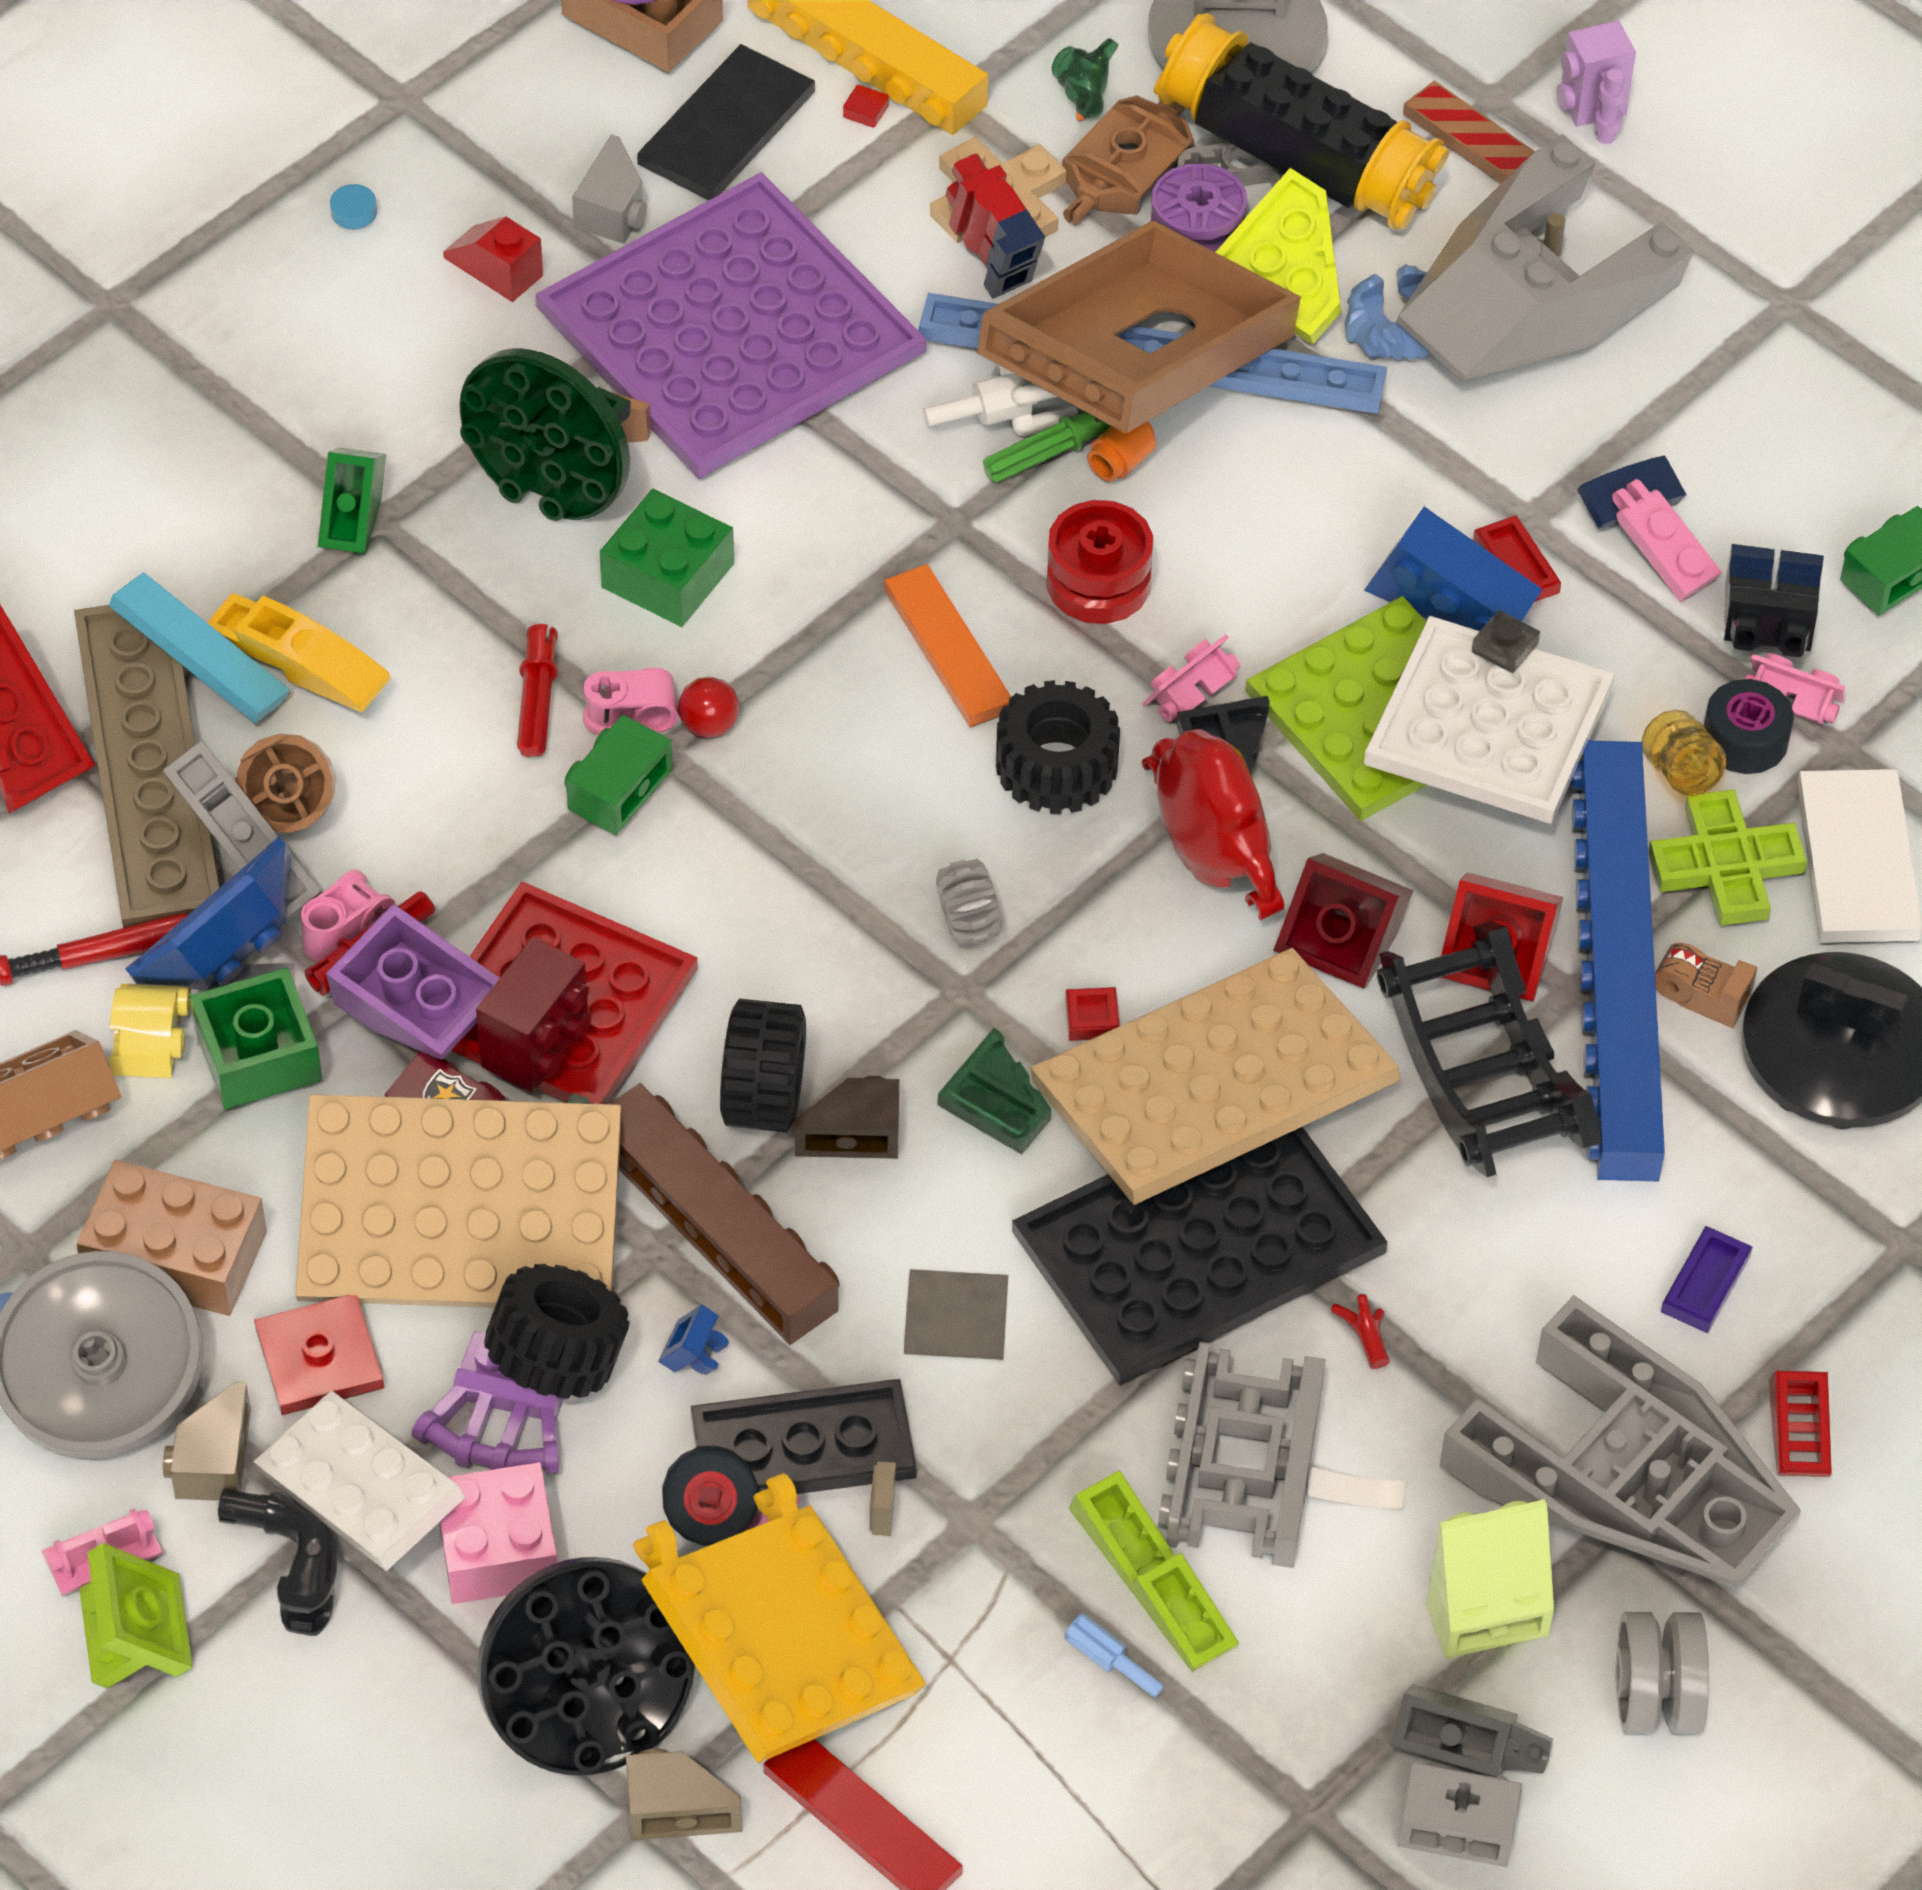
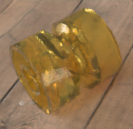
M1675 709L1663 712L1652 719L1645 728L1641 741L1646 759L1662 775L1672 789L1678 793L1689 796L1703 794L1715 787L1723 777L1726 768V754L1715 738L1706 731L1704 726L1687 711Z

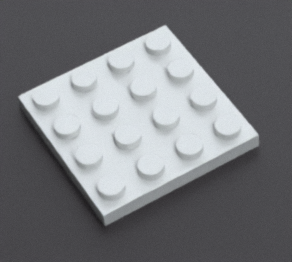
M1429 616L1366 749L1364 765L1552 824L1613 687L1615 674Z

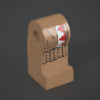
M1675 943L1669 947L1655 972L1656 990L1662 996L1678 1003L1679 1006L1734 1028L1752 995L1758 967L1738 960L1734 967L1706 956L1701 950L1690 944Z

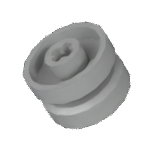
M1623 1612L1621 1614L1615 1660V1682L1620 1726L1623 1733H1652L1659 1724L1662 1704L1665 1721L1672 1733L1700 1734L1704 1731L1708 1707L1709 1659L1705 1621L1701 1612H1673L1665 1623L1663 1639L1659 1623L1652 1612Z

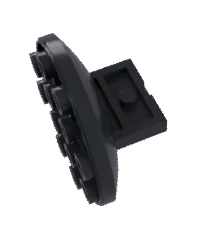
M1823 952L1791 960L1768 974L1754 990L1748 1001L1742 1025V1048L1746 1063L1758 1084L1784 1110L1793 1112L1808 1120L1831 1125L1837 1129L1875 1126L1900 1118L1922 1103V987L1898 968L1865 955L1847 952Z
M580 1557L564 1560L547 1566L526 1578L504 1598L495 1610L485 1629L477 1659L478 1692L484 1712L493 1729L507 1746L527 1762L539 1768L565 1775H593L608 1772L626 1765V1757L604 1765L606 1759L626 1752H632L629 1755L639 1754L641 1751L653 1748L676 1723L690 1694L695 1664L641 1581L647 1572L634 1565L611 1558Z

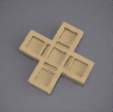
M975 136L939 156V169L952 182L957 181L952 174L954 163L972 154L978 153L987 169L1000 164L1007 174L1005 181L1014 189L1045 235V238L1058 231L1059 218L1039 198L1066 184L1067 170L1040 144L1002 163ZM944 195L930 203V216L959 243L963 240V232L955 235L949 226L953 207Z

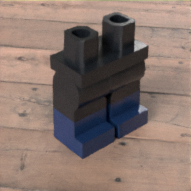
M1731 544L1725 580L1724 640L1732 641L1733 647L1738 650L1752 651L1759 647V645L1778 647V650L1785 656L1801 657L1805 651H1811L1818 614L1819 589L1824 555L1781 550L1774 589H1771L1775 549Z

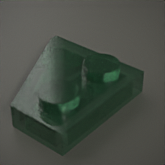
M993 1028L940 1090L937 1105L1022 1155L1051 1120V1107L1041 1092L1030 1084V1076L1021 1062H1015L1004 1045L1005 1038L1002 1033Z

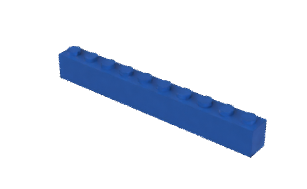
M1588 740L1570 782L1571 789H1579V799H1573L1572 828L1581 829V839H1575L1574 868L1583 869V879H1577L1576 909H1585V920H1579L1577 944L1578 950H1587V961H1581L1579 986L1580 991L1589 992V1002H1583L1581 1029L1582 1032L1591 1034V1044L1584 1045L1583 1071L1584 1074H1590L1593 1077V1086H1587L1586 1091L1592 1095L1603 1142L1587 1147V1157L1590 1160L1597 1161V1180L1659 1182L1665 1148L1642 742Z

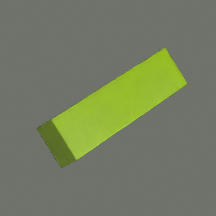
M1120 1470L1074 1496L1068 1509L1191 1672L1198 1670L1238 1646L1239 1641L1183 1554L1174 1555Z

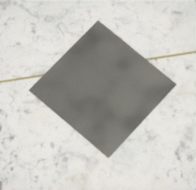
M910 1269L903 1354L1003 1360L1009 1275Z

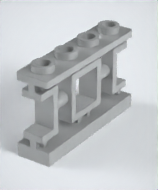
M1199 1342L1197 1359L1187 1358L1185 1363L1182 1390L1191 1391L1189 1405L1179 1403L1177 1408L1174 1435L1183 1436L1181 1450L1170 1449L1166 1480L1175 1481L1173 1495H1162L1158 1526L1168 1527L1166 1542L1169 1547L1177 1548L1178 1539L1187 1540L1188 1546L1198 1548L1202 1525L1254 1533L1251 1556L1262 1558L1263 1553L1273 1554L1272 1565L1293 1568L1326 1359L1305 1356L1303 1367L1293 1365L1294 1360L1283 1358L1280 1380L1229 1373L1231 1350L1220 1348L1219 1354L1209 1352L1210 1343ZM1212 1375L1215 1376L1213 1396L1239 1400L1238 1409L1236 1411L1210 1407L1207 1427L1200 1426L1198 1422L1206 1376ZM1290 1388L1299 1389L1292 1437L1291 1440L1283 1439L1284 1418L1258 1414L1259 1406L1261 1403L1287 1407ZM1217 1434L1268 1441L1269 1447L1265 1471L1213 1463ZM1191 1465L1200 1466L1198 1486L1224 1490L1222 1502L1194 1498L1191 1518L1182 1517ZM1275 1478L1285 1479L1277 1530H1267L1269 1509L1243 1505L1245 1494L1272 1498Z

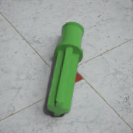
M1085 411L1072 417L1063 415L1059 418V423L985 457L983 460L984 471L993 483H999L1069 449L1073 451L1080 450L1083 442L1102 434L1111 425L1102 420L1096 422L1095 419L1097 418Z

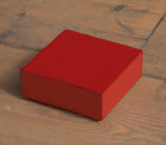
M1116 987L1065 990L1069 1041L1091 1040L1120 1026Z

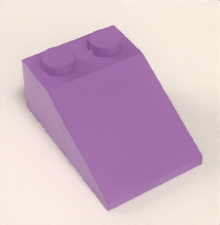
M392 904L326 973L335 1005L370 1030L441 1060L477 1023L476 1008L500 979L395 904Z

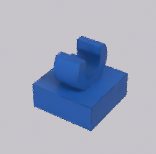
M701 1304L678 1319L658 1362L674 1373L688 1364L695 1371L704 1375L717 1369L719 1363L706 1354L705 1346L716 1353L728 1346V1339L722 1333L712 1330L719 1315Z

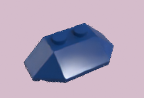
M278 836L261 853L143 955L125 968L136 984L186 986L191 989L210 990L217 983L224 986L231 982L243 970L244 965L241 962L256 949L259 953H262L275 944L282 935L280 928L286 924L291 852L286 843Z

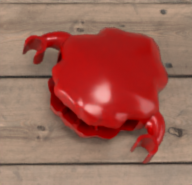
M1201 729L1186 731L1176 739L1165 738L1157 741L1152 748V754L1142 759L1141 763L1144 770L1152 769L1163 825L1172 840L1175 852L1179 855L1185 867L1204 885L1220 888H1229L1231 877L1238 878L1247 875L1256 890L1246 894L1245 902L1249 906L1256 905L1260 921L1284 910L1283 897L1276 887L1274 868L1270 859L1271 840L1262 801L1241 752L1231 743Z

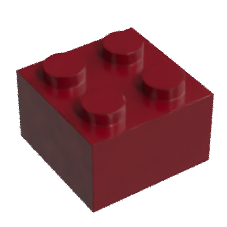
M535 937L531 938L476 1008L482 1068L531 1093L535 1092L545 1078L551 1079L556 1074L561 1065L563 1054L572 1042L578 1043L583 1039L590 1026L591 1017L588 1015L587 1002L589 987L586 986L585 962Z

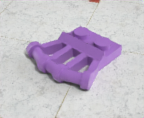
M474 1331L462 1364L457 1369L453 1387L432 1410L425 1411L417 1419L412 1429V1437L422 1444L432 1443L454 1458L456 1465L470 1468L472 1463L494 1470L541 1462V1468L546 1470V1474L559 1473L555 1421L563 1398H557L551 1394L547 1396L537 1394L533 1389L528 1387L525 1389L515 1384L516 1380L513 1378L505 1377L498 1370L500 1365L492 1363L488 1357L489 1350L485 1348L484 1344L486 1333ZM467 1401L476 1403L465 1434L460 1437L445 1427ZM493 1408L511 1412L501 1441L496 1447L480 1443ZM528 1416L541 1419L544 1448L516 1450Z

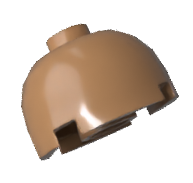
M281 733L260 739L244 753L240 760L241 763L238 767L235 782L276 832L292 833L311 827L326 814L334 799L336 776L331 760L318 744L301 735Z

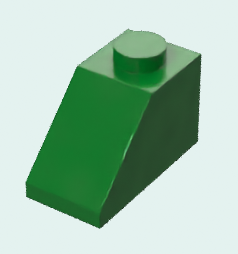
M337 448L328 452L317 547L358 553L367 552L382 499L386 454L347 448Z

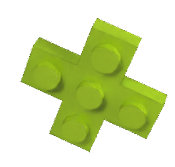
M1735 789L1687 795L1685 810L1693 835L1650 841L1648 854L1659 892L1708 886L1720 926L1769 920L1771 906L1762 879L1805 874L1807 860L1795 822L1746 828Z

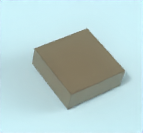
M877 1461V1465H874L869 1531H872V1535L891 1536L896 1490V1463Z

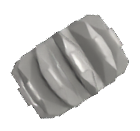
M978 858L969 861L964 859L939 869L936 877L937 892L945 921L953 940L959 946L977 945L987 942L989 938L998 936L1002 927L1001 912L998 907L993 884L984 863Z

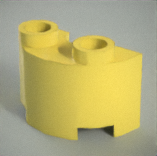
M120 984V988H116L110 1019V1029H114L112 1055H109L110 1069L113 1075L172 1078L175 1058H183L185 1030L184 1028H177V1024H180L181 1016H189L190 987Z

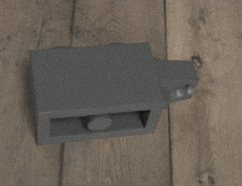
M1412 1684L1403 1695L1390 1746L1498 1777L1503 1768L1544 1773L1549 1762L1554 1739L1516 1722L1517 1713Z

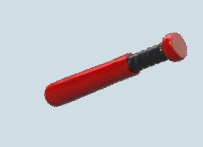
M181 913L94 936L56 944L57 948L50 949L49 951L45 950L40 953L27 954L23 957L18 956L14 959H8L7 955H0V985L7 986L13 983V978L29 975L30 973L34 974L39 971H46L47 969L51 970L56 967H62V970L145 953L189 914Z

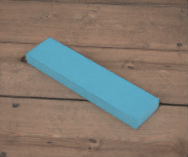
M141 573L112 595L109 603L110 608L255 724L286 701L290 691L287 686L146 573Z

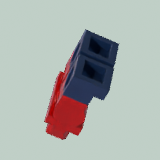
M978 153L957 161L952 168V174L957 181L947 187L945 197L953 207L949 226L955 235L963 232L962 239L965 246L971 252L978 254L988 270L983 285L991 298L994 299L1032 282L1045 235L1014 189L1005 181L1007 174L1000 164L987 169Z

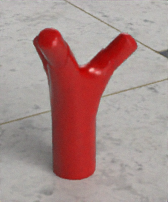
M1366 1294L1357 1296L1359 1315L1346 1307L1334 1304L1331 1312L1343 1318L1354 1329L1361 1341L1370 1368L1379 1369L1388 1365L1390 1360L1379 1330L1380 1322L1385 1315L1383 1309L1377 1308L1372 1315Z

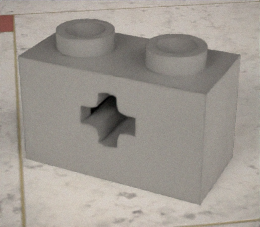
M1412 1762L1398 1847L1507 1867L1522 1783L1509 1781L1500 1774L1498 1777L1485 1773L1476 1775L1455 1771L1452 1767L1443 1763L1433 1762L1423 1765ZM1455 1808H1462L1466 1812H1459Z

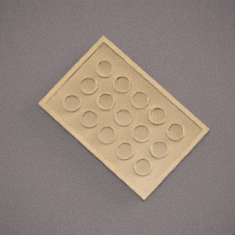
M1293 948L1030 1067L1032 1082L1133 1205L1400 1081L1399 1066Z
M309 1094L295 1295L297 1301L323 1302L346 1295H357L359 1303L495 1308L506 1278L510 1274H516L519 1268L524 1266L533 1268L535 1264H546L551 1267H555L556 1264L567 1266L568 1269L574 1271L580 1270L587 1273V1276L593 1279H599L607 1285L606 1289L612 1291L622 1120L621 1105Z

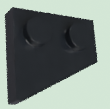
M1268 696L1180 711L1177 712L1176 726L1179 735L1186 731L1201 729L1231 743L1241 752L1251 777H1253L1269 713L1270 701Z

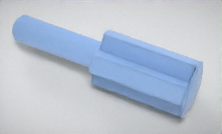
M1082 1613L1071 1623L1066 1631L1065 1640L1105 1671L1111 1672L1115 1667L1152 1697H1156L1162 1692L1163 1684L1127 1657L1125 1652L1127 1646L1093 1619Z

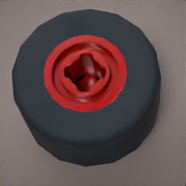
M717 1445L698 1446L681 1454L668 1468L662 1485L663 1510L671 1527L684 1539L703 1546L712 1545L744 1532L752 1523L757 1510V1505L753 1498L758 1493L757 1481L749 1464L736 1452Z

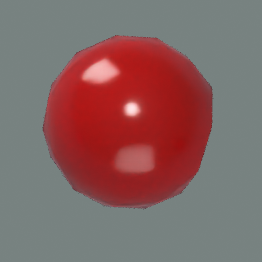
M709 676L697 678L685 686L680 696L677 710L683 726L692 734L711 738L721 736L733 728L739 715L740 703L734 688L725 680Z

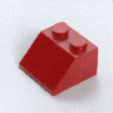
M1466 872L1459 880L1441 956L1470 948L1471 943L1476 941L1473 929L1475 925L1494 921L1507 926L1517 964L1526 988L1525 994L1518 997L1534 1001L1552 946L1564 897ZM1477 967L1441 977L1491 990L1485 970L1480 971Z

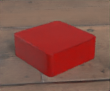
M856 85L843 105V117L874 128L889 107V95L863 85Z

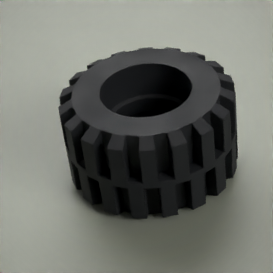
M1055 680L1044 681V687L1038 688L1035 684L1025 687L1024 695L1015 693L1009 699V706H1003L999 714L996 738L997 775L1001 776L1000 784L1005 791L1012 790V798L1018 803L1028 801L1029 808L1040 811L1044 807L1050 808V814H1060L1061 809L1069 808L1070 812L1073 813L1081 811L1083 803L1089 806L1099 802V794L1106 795L1112 788V780H1116L1120 742L1118 716L1115 710H1110V703L1104 696L1095 698V690L1087 686L1082 690L1076 688V682L1065 681V685H1055ZM1057 742L1069 744L1075 748L1058 752L1050 751L1040 746Z
M739 998L734 1005L726 1032L720 1085V1112L725 1126L787 1133L793 1125L799 1105L806 1047V1016L802 1005Z
M535 1264L533 1268L527 1266L519 1268L516 1274H510L506 1278L487 1327L484 1344L485 1348L489 1350L488 1357L492 1363L500 1365L498 1370L505 1377L513 1378L516 1380L515 1384L525 1389L527 1387L533 1389L537 1394L544 1396L551 1394L557 1398L569 1399L570 1395L582 1398L589 1396L590 1391L597 1393L603 1389L605 1383H608L629 1329L630 1321L627 1320L629 1314L626 1307L620 1304V1297L615 1292L606 1289L607 1285L599 1279H593L587 1276V1273L580 1270L568 1269L567 1266L555 1264V1267H551L546 1264Z

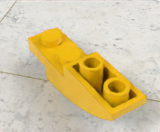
M231 593L207 622L248 656L282 669L288 682L362 713L391 678L386 669L342 637L309 617L264 595L257 602Z

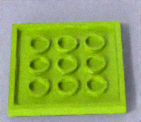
M1403 596L1246 679L1245 692L1251 698L1268 696L1270 701L1268 718L1359 821L1370 817L1426 786V784L1364 765L1366 749L1427 623Z

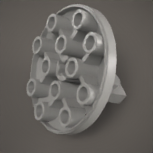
M1154 0L1149 12V43L1155 58L1164 69L1169 60L1165 57V51L1171 38L1178 32L1183 35L1198 14L1210 13L1215 17L1217 26L1232 34L1236 31H1243L1248 35V44L1252 42L1258 46L1268 48L1274 55L1309 72H1312L1320 62L1327 41V17L1320 0Z

